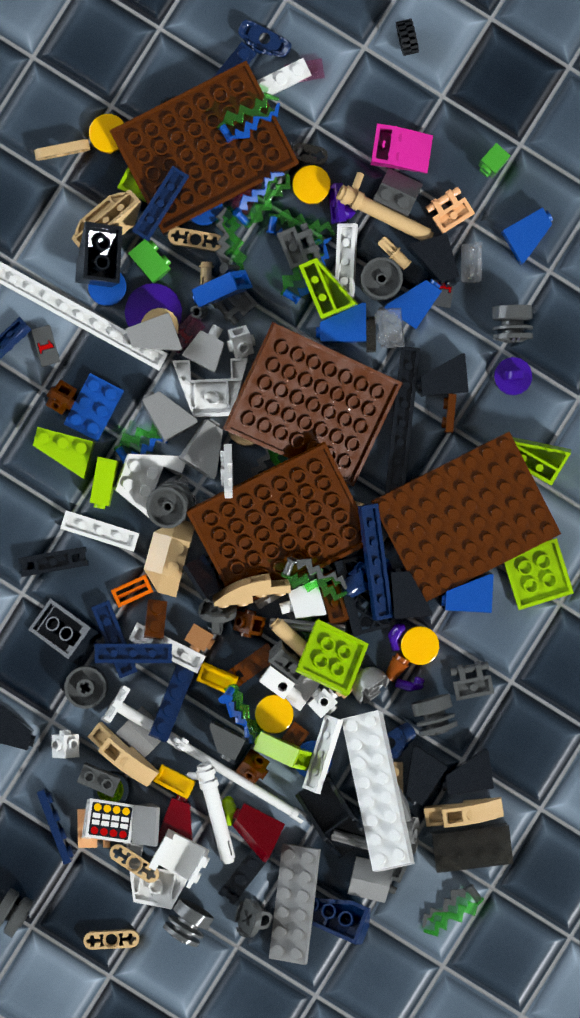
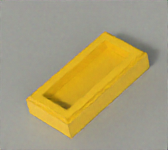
M204 662L201 665L196 681L225 693L229 686L235 689L238 676Z
M161 764L158 770L159 773L153 782L188 799L196 781Z

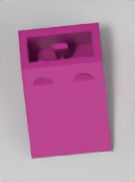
M377 123L371 165L428 173L433 135Z

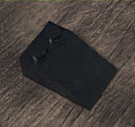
M85 222L76 262L75 283L113 287L120 284L122 226Z
M204 554L183 566V569L203 600L225 587L219 574H216L213 569L214 564L212 560Z
M51 598L28 629L77 665H79L100 635V633Z

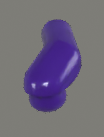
M402 623L395 624L388 634L392 652L401 649L399 638L402 633L406 632V626Z
M415 677L414 682H409L398 678L395 687L409 692L421 690L424 687L423 683L425 680L421 677Z

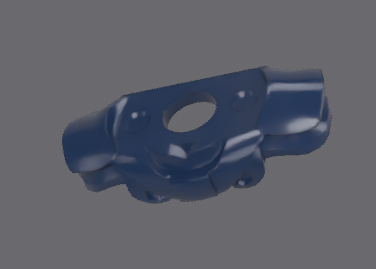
M245 19L239 27L238 34L240 37L247 41L246 43L258 54L262 53L284 58L290 52L291 43L288 40L255 22ZM262 33L270 35L269 43L262 44L259 37Z
M386 558L387 573H389L392 567L390 561ZM365 561L357 563L353 570L348 573L349 577L345 579L347 589H344L342 586L345 594L351 598L368 589V583L364 580V574L366 573Z
M408 722L387 733L388 738H393L396 743L394 748L391 749L393 759L399 758L416 736L414 728Z

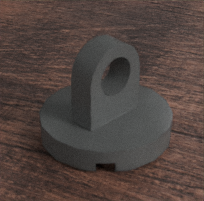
M212 598L210 602L205 600L199 605V616L201 619L212 623V634L221 635L223 623L233 620L237 616V606L229 605L227 608H219L214 606Z
M246 898L245 901L239 903L236 909L235 922H238L236 929L242 937H254L259 929H266L272 923V914L266 909H262L255 899ZM265 915H266L265 920H264L263 922H261V921H262V916H265Z

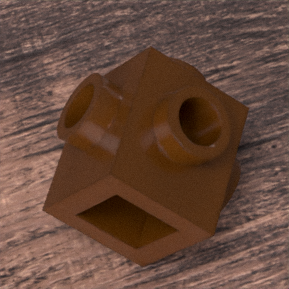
M60 380L55 388L51 387L46 396L49 399L46 406L62 415L66 409L70 410L74 405L75 400L73 397L77 389Z
M253 610L237 611L233 630L239 631L240 636L251 638V635L262 637L266 618L257 616V612Z
M250 749L236 772L255 784L259 778L263 780L269 770L266 767L270 761Z

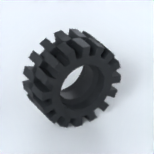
M412 19L396 22L403 56L419 53Z

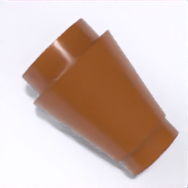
M397 652L396 655L392 656L386 671L387 677L392 682L409 667L408 663L410 661L401 653Z

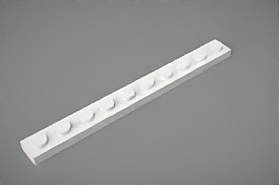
M0 262V284L160 371L168 353L162 350L133 348L131 344L127 345L124 334L127 333L126 330Z

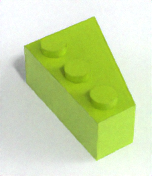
M319 258L299 265L321 319H326L358 305V302Z
M37 427L33 446L81 478L86 479L95 442Z
M513 437L530 473L552 486L570 456L571 449Z

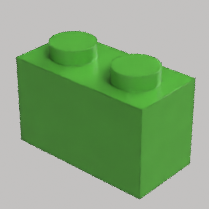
M496 143L481 159L478 165L480 167L479 171L488 178L490 176L493 178L507 163L511 155Z
M143 240L128 254L154 284L171 270L169 267L171 262L165 255L160 256L157 253L159 248L152 240L150 242Z

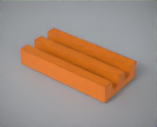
M146 574L111 590L118 608L154 592ZM144 580V584L117 596V591ZM142 588H148L147 591L138 594L132 598H129L123 602H120L119 600L120 598H123Z

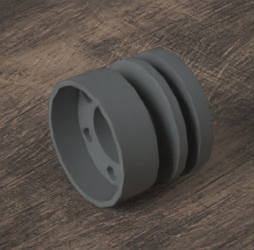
M501 305L492 307L493 320L501 322V325L493 327V331L502 332V334L493 335V340L504 343H519L533 339V333H524V330L533 329L532 325L524 324V321L532 319V305Z
M449 693L426 698L411 704L414 717L423 716L424 720L416 723L417 727L426 726V728L418 731L420 736L439 735L458 726L457 720L448 721V719L455 717V713L445 712L446 709L453 706Z
M179 898L173 908L179 917L169 915L168 920L170 922H165L163 928L176 940L193 947H198L200 941L197 938L203 939L204 937L198 928L208 930L214 917L197 904L187 899Z

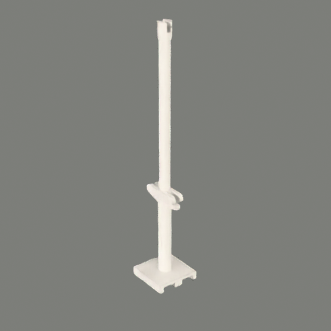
M121 686L101 720L111 723L118 712L150 732L154 721L123 702L131 689ZM171 732L167 743L174 746L175 749L184 751L202 763L211 762L212 766L215 767V771L302 824L303 820L297 816L300 814L306 817V813L296 807L294 808L192 746L187 739Z

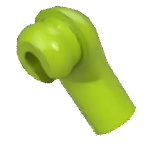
M226 796L222 800V806L227 825L231 826L234 820L232 817L237 808L234 799L231 796Z

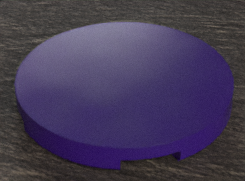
M150 283L138 287L129 296L125 305V318L128 326L131 327L141 323L145 314L156 308L171 311L180 325L182 306L178 296L174 291L162 284Z

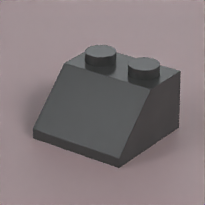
M388 168L373 200L408 217L423 184Z
M212 720L209 727L217 752L220 753L219 757L228 762L231 759L235 761L246 740L245 736Z

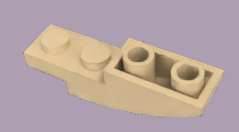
M269 574L256 575L239 580L223 588L213 596L214 606L219 608H227L229 605L247 606L253 603V596L262 598L271 594L284 596L286 593H291V585L289 579L271 581Z
M99 722L89 734L88 738L100 748L98 750L100 754L139 783L149 786L158 775L159 771L134 747H128L103 722Z
M502 797L463 800V803L424 807L426 827L444 825V828L457 827L504 817Z

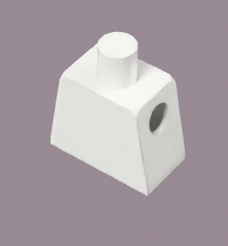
M213 324L208 334L200 330L182 356L215 373L225 345L223 341L218 339L223 329Z
M317 579L288 593L290 601L279 603L282 615L293 612L295 619L327 615Z
M271 664L259 679L260 683L282 699H285L287 696L296 703L302 695L294 687L295 683ZM283 682L287 687L282 690L278 685Z

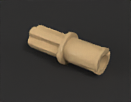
M386 236L378 242V245L390 256L389 259L392 258L402 270L406 269L412 262L400 251L401 248H397Z

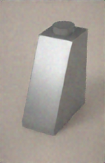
M170 313L125 328L127 332L124 334L127 345L131 344L133 348L167 351L183 350Z
M152 391L143 396L142 405L163 443L197 426L198 421L195 417L161 392L154 393Z
M213 419L202 420L179 456L180 460L209 479H215L217 475L223 430L219 428L220 424Z

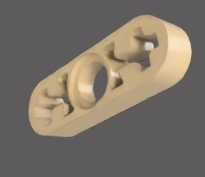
M84 139L35 149V159L37 161L89 151V140Z
M176 227L168 233L170 243L176 246L215 252L221 247L216 245L215 248H212L210 243H206V247H203L204 236H208L207 240L213 241V238H217L218 241L221 238L218 234ZM176 231H178L181 236H185V232L189 233L187 236V244L184 243L185 239L178 238V241H174V237H171L172 234H175ZM194 234L201 237V242L198 245H193L190 242V238Z
M116 844L110 849L112 860L144 881L154 883L158 880L160 875L158 869L154 871L155 878L147 879V874L143 871L142 875L138 874L143 868L144 863L147 864L145 867L147 870L151 871L152 869L149 868V862L120 844ZM122 848V853L126 856L128 852L131 854L127 858L126 864L122 863L124 860L122 857H114V849ZM132 858L139 859V868L131 869L129 861Z
M134 929L90 931L85 935L83 942L85 947L90 950L133 948L138 944L140 936ZM120 933H123L122 938L128 937L130 933L133 937H136L133 943H129V940H123V944H119L121 940ZM100 934L104 935V945H100L101 941H96L94 945L87 941L91 935L94 936V939H100ZM109 934H114L117 937V942L113 945L108 944L106 941V937Z

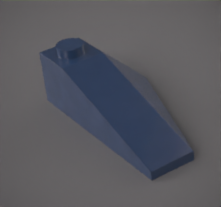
M315 898L312 925L355 945L363 944L370 924L371 908L350 900Z

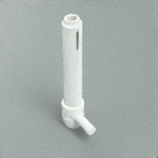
M205 762L197 766L196 772H188L187 777L192 780H199V786L203 790L220 860L223 861V864H230L234 862L235 853L218 790L219 782L218 778L214 775L216 774L215 767L212 766L211 762Z

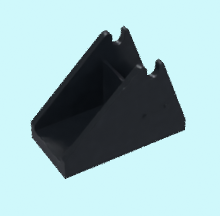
M326 774L321 794L303 789L295 795L324 842H326L329 849L337 857L341 858L355 848V846L331 840L330 835L333 829L365 837L362 822L328 774Z

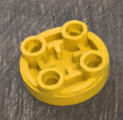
M103 114L94 119L89 128V138L93 146L104 153L111 154L118 151L119 149L110 130L123 124V120L113 114Z
M308 165L299 169L294 175L292 182L295 196L306 204H318L323 201L329 194L331 186L327 172L315 165Z
M416 626L409 629L403 635L401 651L404 657L411 663L417 665L427 664L437 656L439 640L431 629Z
M275 694L266 696L256 707V722L261 729L268 733L283 732L292 723L293 708L286 698L282 699Z

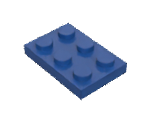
M90 373L64 424L98 442L124 390Z

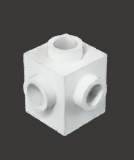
M246 325L228 330L229 341H227V347L229 352H233L235 358H244L254 353L255 339L253 334L250 335Z
M325 687L322 690L318 688L311 694L312 699L308 702V705L322 718L326 713L330 715L336 710V704L338 703L336 698L338 696L330 688L328 690ZM325 698L328 700V702L326 704H321V699Z
M60 730L59 734L52 735V758L66 759L79 757V734H71V730Z

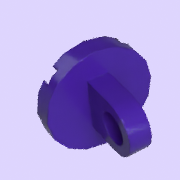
M511 357L504 359L498 364L494 372V381L500 391L506 395L514 396L528 389L533 375L527 362L521 358Z

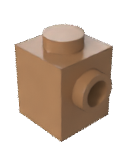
M196 623L193 624L184 639L190 643L189 647L198 653L200 650L204 652L206 648L210 650L215 642L213 639L214 634Z

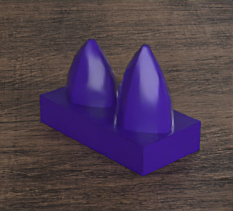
M334 183L330 186L329 203L332 224L348 221L356 213L349 206L341 204L340 200L336 199L343 183Z

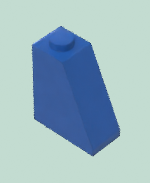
M541 208L501 232L520 266L525 263L551 227L553 218L548 210L545 211Z
M246 270L232 271L192 289L193 300L198 307H205L253 287Z
M432 279L430 282L425 280L386 304L384 308L417 329L442 292L439 289L441 285Z
M366 303L358 304L320 322V327H316V338H320V343H366Z
M494 574L484 575L446 591L445 595L441 596V606H444V610L492 613Z

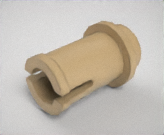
M201 262V265H199L201 268L200 285L212 280V268H214L212 262Z

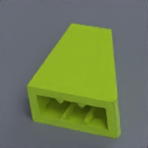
M97 458L90 503H94L95 508L105 509V506L110 507L119 461Z
M260 732V735L256 737L253 750L291 768L307 771L313 752L264 732Z

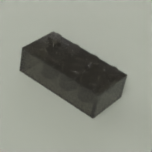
M507 823L431 832L435 870L437 873L514 864L510 830Z

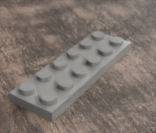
M287 843L282 844L269 959L306 965L308 962L321 849Z

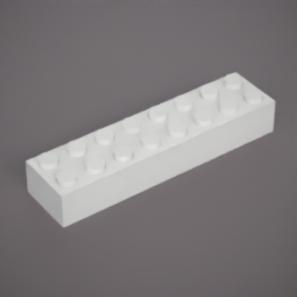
M376 710L342 718V726L372 870L380 872L415 864L383 712Z

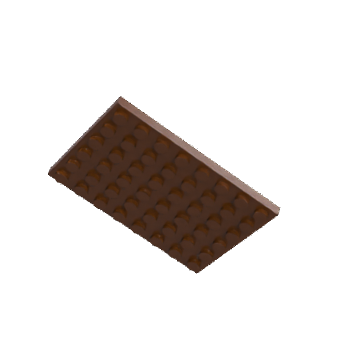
M247 61L110 130L147 205L152 200L172 166L189 175L187 182L159 225L162 234L264 182V177L271 178L270 172H285L299 164L275 116H272L271 122L259 119L257 130H250V138L234 139L227 143L219 127L226 124L232 135H235V129L244 132L245 121L253 124V116L268 117L270 112H273Z
M272 322L223 429L289 459L325 441L346 484L354 487L402 382Z
M510 431L371 501L372 504L378 503L380 520L407 571H410L426 602L561 534Z
M325 441L233 486V498H225L223 491L189 508L186 512L225 587L239 580L261 574H269L271 581L289 579V582L292 583L309 573L306 565L298 570L297 564H294L290 576L283 574L287 557L295 559L311 558L313 567L319 565L320 568H323L363 548L358 506ZM253 596V602L260 599L259 597Z

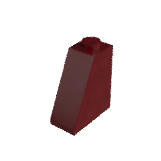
M177 795V797L172 796L159 830L158 843H161L168 829L193 841L191 803L187 802L188 799Z
M244 803L241 809L237 807L232 817L235 819L232 826L258 857L266 863L285 824Z

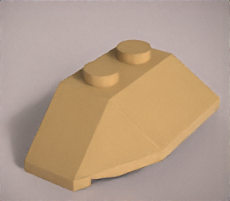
M131 190L109 195L80 219L72 240L80 248L86 221L122 226V235L135 225L142 202Z
M183 521L174 528H160L153 533L144 570L158 593L172 597L177 596L184 571L183 566H185L195 530L193 524L189 521Z

